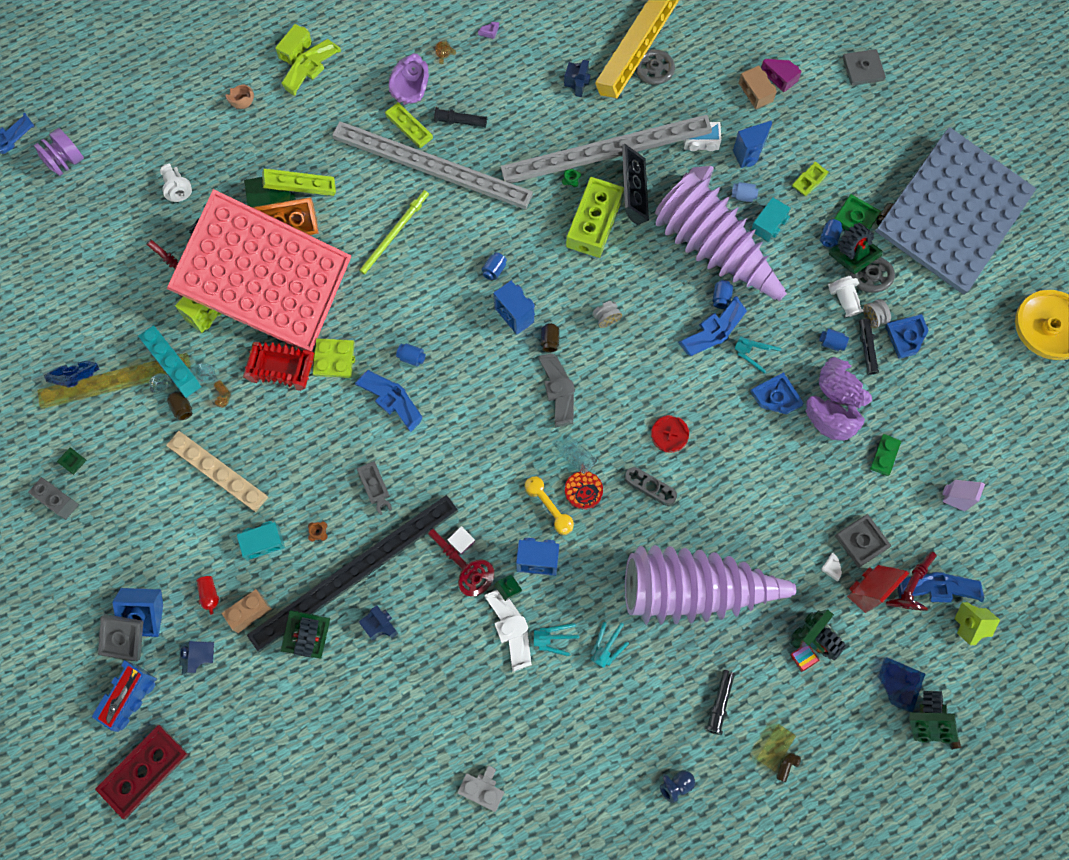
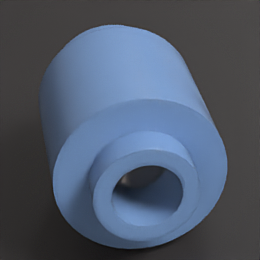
M734 183L732 197L740 201L753 202V199H757L759 189L755 188L756 184Z

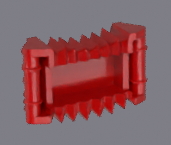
M260 342L252 343L243 378L252 383H257L260 379L263 383L265 380L268 383L271 380L273 383L278 380L279 384L283 382L285 386L288 384L289 388L294 385L296 390L299 391L306 388L315 353L308 350L301 352L299 348L295 351L293 346L289 349L286 344L281 347L280 343L276 346L273 342L270 346L266 342L263 346Z

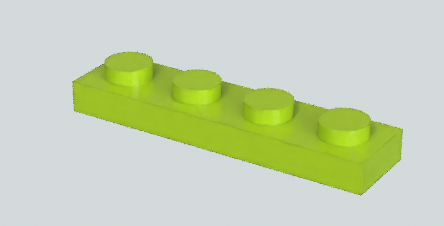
M263 169L262 171L263 188L334 196L336 193L335 179L331 176Z

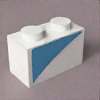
M710 122L712 133L684 140V150H719L721 143L720 122Z

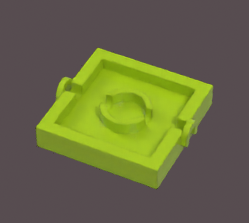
M316 338L313 375L351 378L353 363L355 364L354 340Z

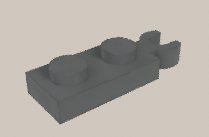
M375 461L357 468L371 504L378 503L376 509L379 515H383L381 511L383 506H387L389 511H392L390 502L385 500L390 495Z

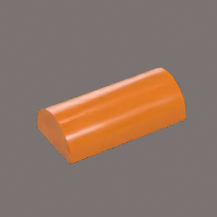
M311 197L252 207L308 235L319 234L317 216Z

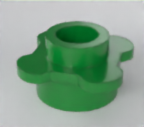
M574 169L565 170L562 184L577 187L581 173Z

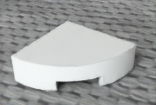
M832 553L821 570L834 580L839 581L842 574L841 566L837 556Z

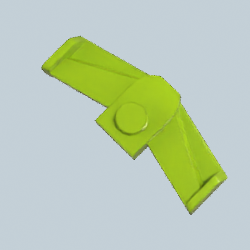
M327 38L306 52L301 53L295 59L294 64L281 82L285 90L295 96L306 76L314 80L324 70L321 62L336 53H340V47Z

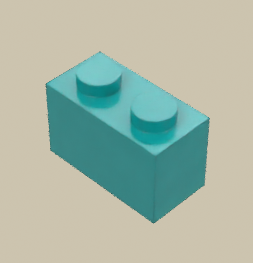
M772 197L754 221L751 231L755 230L754 234L767 242L772 237L776 238L781 231L780 226L782 224L785 226L791 216L788 214L791 208Z
M268 521L262 523L261 527L255 529L246 528L242 530V533L237 534L242 557L247 561L285 548L280 528L276 522Z

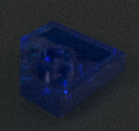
M81 361L78 362V366H60L45 374L44 377L46 382L69 388L76 386L82 379L92 377L93 373L100 369L95 362Z
M885 657L878 678L887 692V697L892 705L912 713L925 673Z

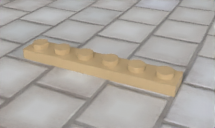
M178 431L166 445L254 512H257L267 500L268 496L182 432Z

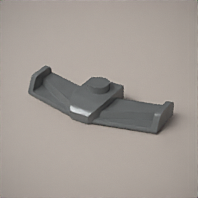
M553 353L541 355L538 357V360L550 380L544 382L548 401L555 400V428L571 425L574 419L575 388L573 381L567 376L557 355Z

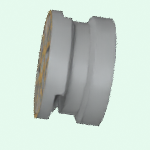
M877 299L873 303L864 305V316L866 319L871 320V327L877 328L880 324L890 322L891 313L889 307L882 299Z
M612 301L605 302L602 307H597L593 311V316L599 321L598 326L600 328L610 326L622 317V313L617 309L618 306L615 301L613 303Z

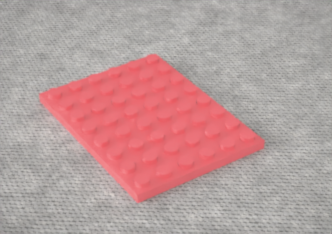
M213 189L167 289L299 349L312 352L316 338H318L351 255Z

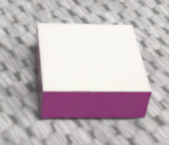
M461 526L447 541L462 555L475 542V539Z

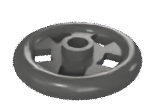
M652 49L646 52L635 72L643 82L659 85L672 78L675 72V63L666 52ZM655 56L656 59L649 60L648 57ZM664 59L667 62V64L663 65L661 60ZM641 64H647L646 68H641ZM663 70L667 72L664 76L660 74ZM650 73V74H653V75H655V76H654V78H653V77L647 76V74Z
M881 257L872 262L879 264V267L869 264L863 272L859 271L856 274L850 272L852 279L857 278L859 281L856 287L868 293H878L888 289L895 279L893 266ZM887 271V277H882V272ZM863 277L867 282L863 283L860 278ZM880 281V285L874 286L873 283Z

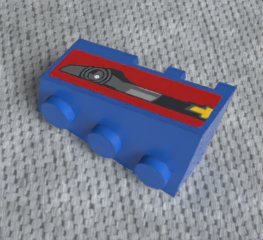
M125 660L121 665L124 670L120 677H114L111 682L114 684L113 689L109 695L105 694L92 716L105 727L115 732L123 730L128 725V718L141 707V700L154 689V682L157 680L156 677L138 665Z

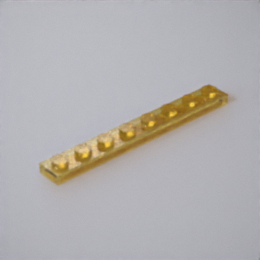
M188 353L179 354L178 356L192 372ZM155 360L38 389L40 408L45 409L169 378V376Z

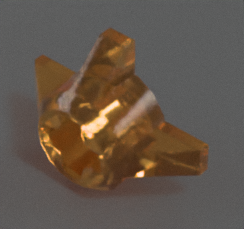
M442 40L435 46L436 54L440 57L439 64H444V58L456 55V50L450 47L447 40Z

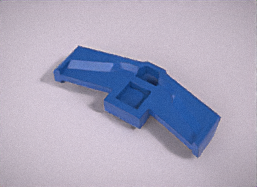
M23 113V117L7 131L3 127L0 128V154H5L15 147L14 143L29 129L35 127L26 113Z
M735 296L719 318L716 313H712L699 324L703 331L680 340L678 343L689 356L721 344L728 338L747 310L739 298Z
M367 370L355 382L356 386L379 396L375 402L386 413L390 415L395 410L410 432L420 424L422 415L407 395L405 389L398 383H394L370 370Z
M944 572L926 574L922 579H919L912 593V596L929 594L930 602L951 603L953 599L952 594L976 599L979 602H983L985 599L981 581L949 575ZM911 577L905 578L897 586L899 598H901V594H904V590Z

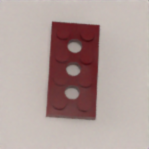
M158 725L95 790L123 820H126L189 753L162 725ZM161 749L163 751V758L156 762L153 754L156 750ZM145 765L147 774L140 778L137 771L140 766ZM128 781L131 784V790L129 793L124 794L121 787Z

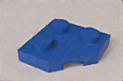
M922 314L890 322L885 326L898 359L916 355L929 331Z
M784 372L750 391L761 408L786 415L804 405V402Z

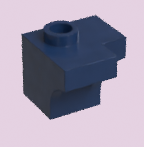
M582 59L580 63H568L564 76V86L572 88L577 97H582L585 85H589L591 74H588L589 61Z
M377 605L359 621L372 640L381 635L394 638L398 634L389 622L392 617L386 609L381 611Z
M188 641L182 644L179 666H182L181 675H192L196 673L199 665L207 666L212 664L214 642Z

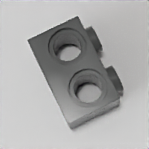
M42 477L28 491L29 494L65 520L79 505Z

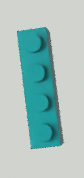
M154 325L138 335L142 343L185 398L202 387Z

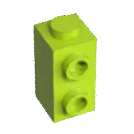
M294 24L275 47L278 58L293 65L295 59L305 49L310 47L312 42L310 32L307 28Z

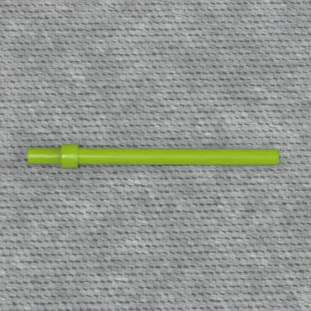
M423 190L418 198L410 203V208L359 269L362 274L365 275L412 215L420 210L422 203L429 196L427 191Z

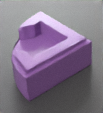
M491 22V24L482 26L478 31V35L495 39L499 22Z

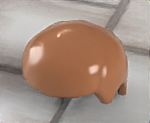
M243 84L230 88V94H225V97L232 107L246 109L253 102L254 92L249 86Z

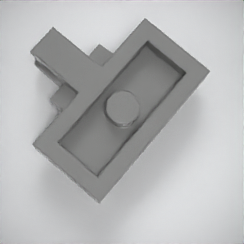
M488 765L485 774H479L477 778L466 773L458 794L496 812L505 792L494 787L496 781L492 780L496 769Z

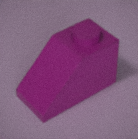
M764 59L761 66L762 71L766 72L768 79L782 92L787 91L796 84L802 73L799 67L790 60Z

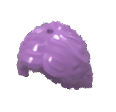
M413 53L401 59L394 66L389 77V92H391L392 97L397 102H403V105L421 101L427 87L429 78L428 65L426 61H422L418 54Z
M836 357L830 358L820 372L819 385L822 392L832 402L835 401L842 405H852L853 407L860 408L869 404L872 401V396L862 388L863 383L854 374L846 371V369L852 367L848 361H843Z
M811 396L807 400V410H805L807 416L811 419L814 427L820 431V434L832 440H848L856 435L864 424L865 419L857 411L856 406L848 405V411H846L841 404L832 402L829 399L824 401L820 397Z

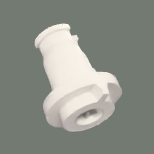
M165 164L161 167L160 174L163 175L165 183L162 191L165 198L171 202H180L187 199L192 193L190 181L181 177L177 167L174 168V171L170 164Z
M852 276L844 277L828 284L830 294H837L841 306L846 312V317H852L863 312L855 289L859 281L857 278L852 279Z

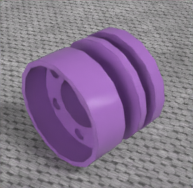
M60 128L55 129L49 134L52 140L51 144L45 139H41L45 146L44 149L38 143L33 145L44 164L58 176L63 174L59 168L60 165L66 171L69 170L65 163L67 160L76 165L84 159L81 152Z

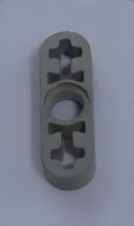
M637 467L627 470L625 481L628 485L665 506L674 504L677 498V492L674 488ZM634 473H637L638 479L642 480L643 477L646 479L643 481L642 486H640L639 484L641 481H639L638 479H634V481H632L630 479L631 476L629 474L633 475ZM653 482L656 485V490L648 491L645 484ZM662 487V493H660L659 496H657L656 494L658 493L659 488ZM670 492L673 499L665 500L664 494Z

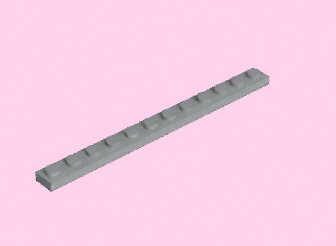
M703 115L503 165L501 169L504 181L514 183L622 156L623 144L638 152L712 133V128L708 116Z
M339 122L332 135L333 139L523 209H527L533 196V191L343 122Z

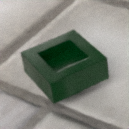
M70 447L59 458L57 463L74 475L87 460Z
M512 574L494 584L505 601L523 591Z

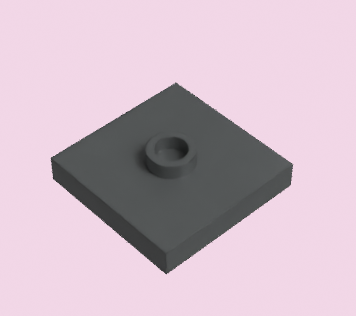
M877 49L843 55L842 58L851 86L885 80L886 76Z
M868 514L835 535L858 568L891 547V544Z
M103 614L100 618L98 655L139 661L141 657L143 621Z

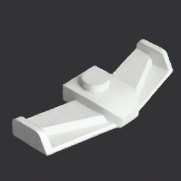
M498 590L484 595L501 620L495 623L501 643L509 641L512 673L531 666L528 625L525 618L520 615L510 599L505 601Z

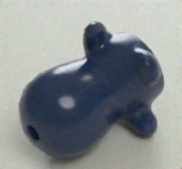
M687 770L679 771L672 780L668 775L664 774V783L660 785V791L667 801L675 803L678 801L679 795H685L694 789L696 784L695 778Z

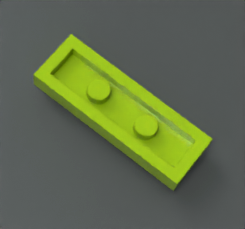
M399 102L385 112L386 117L418 148H422L433 139V135Z

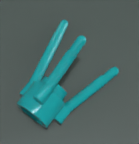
M741 336L735 346V350L739 351L737 356L744 358L763 373H766V370L745 353L750 354L752 347L767 351L770 349L782 350L779 347L752 341Z
M606 621L603 622L595 646L590 653L592 655L590 659L592 662L602 668H605L606 665L610 666L612 661L629 645V642H625L610 656L611 653L608 650L622 629L623 623L619 624L605 648L600 647L598 650L607 624Z
M572 623L534 630V646H538L541 651L570 656L569 652L547 645L551 644V639H578L579 635H551L553 631L573 628L576 624Z

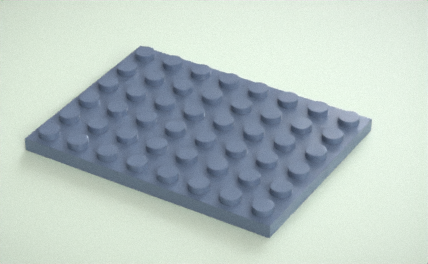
M949 127L875 232L965 295L1037 188Z

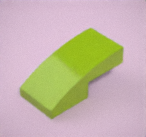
M814 162L792 184V187L806 197L825 179L829 172L817 162Z

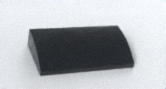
M623 144L625 211L633 223L640 225L649 221L646 158L628 145Z

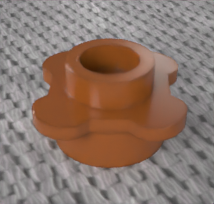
M311 522L308 525V539L311 542L320 539L325 541L328 538L326 534L327 523Z

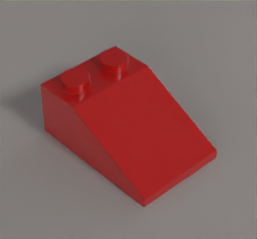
M877 565L873 569L869 567L862 574L864 579L860 583L856 581L849 588L851 592L847 597L864 613H867L883 603L909 573L906 570Z

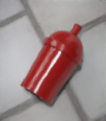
M204 576L198 578L196 582L199 605L203 609L209 610L210 615L214 614L213 609L217 607L219 602L213 577Z

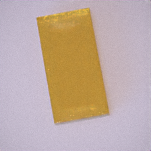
M777 724L756 760L775 772L796 735L780 724Z

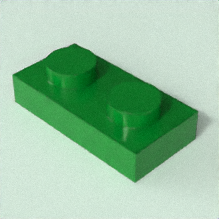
M883 434L870 470L889 476L901 440Z

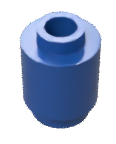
M831 219L825 224L820 237V242L825 247H834L838 244L842 232L841 222Z
M495 252L481 269L483 276L488 280H496L505 268L507 259L502 254Z
M721 280L715 284L712 300L714 307L726 309L730 304L733 285L729 281Z
M829 328L826 331H822L819 341L822 342L821 346L838 352L839 350H845L849 337L845 336L844 333Z
M401 343L396 354L400 361L416 367L419 364H423L426 356L422 348L407 343Z

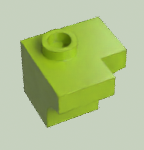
M968 602L961 603L954 618L960 624L957 634L969 645H976L982 638L993 637L1000 622V619L987 608H978Z

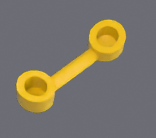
M532 476L528 478L525 482L526 493L531 497L538 496L555 518L554 528L558 534H569L574 527L573 519L569 515L559 512L543 491L544 482L540 477Z

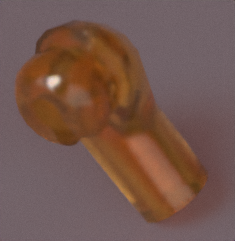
M219 380L214 384V387L220 393L219 397H217L218 400H215V405L223 408L228 405L231 392Z

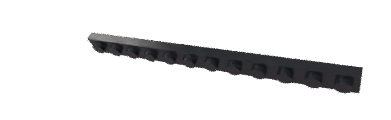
M447 495L442 497L247 634L257 652H261L284 635L290 610L309 614L316 613L428 534L430 530L435 529L455 515L458 509Z

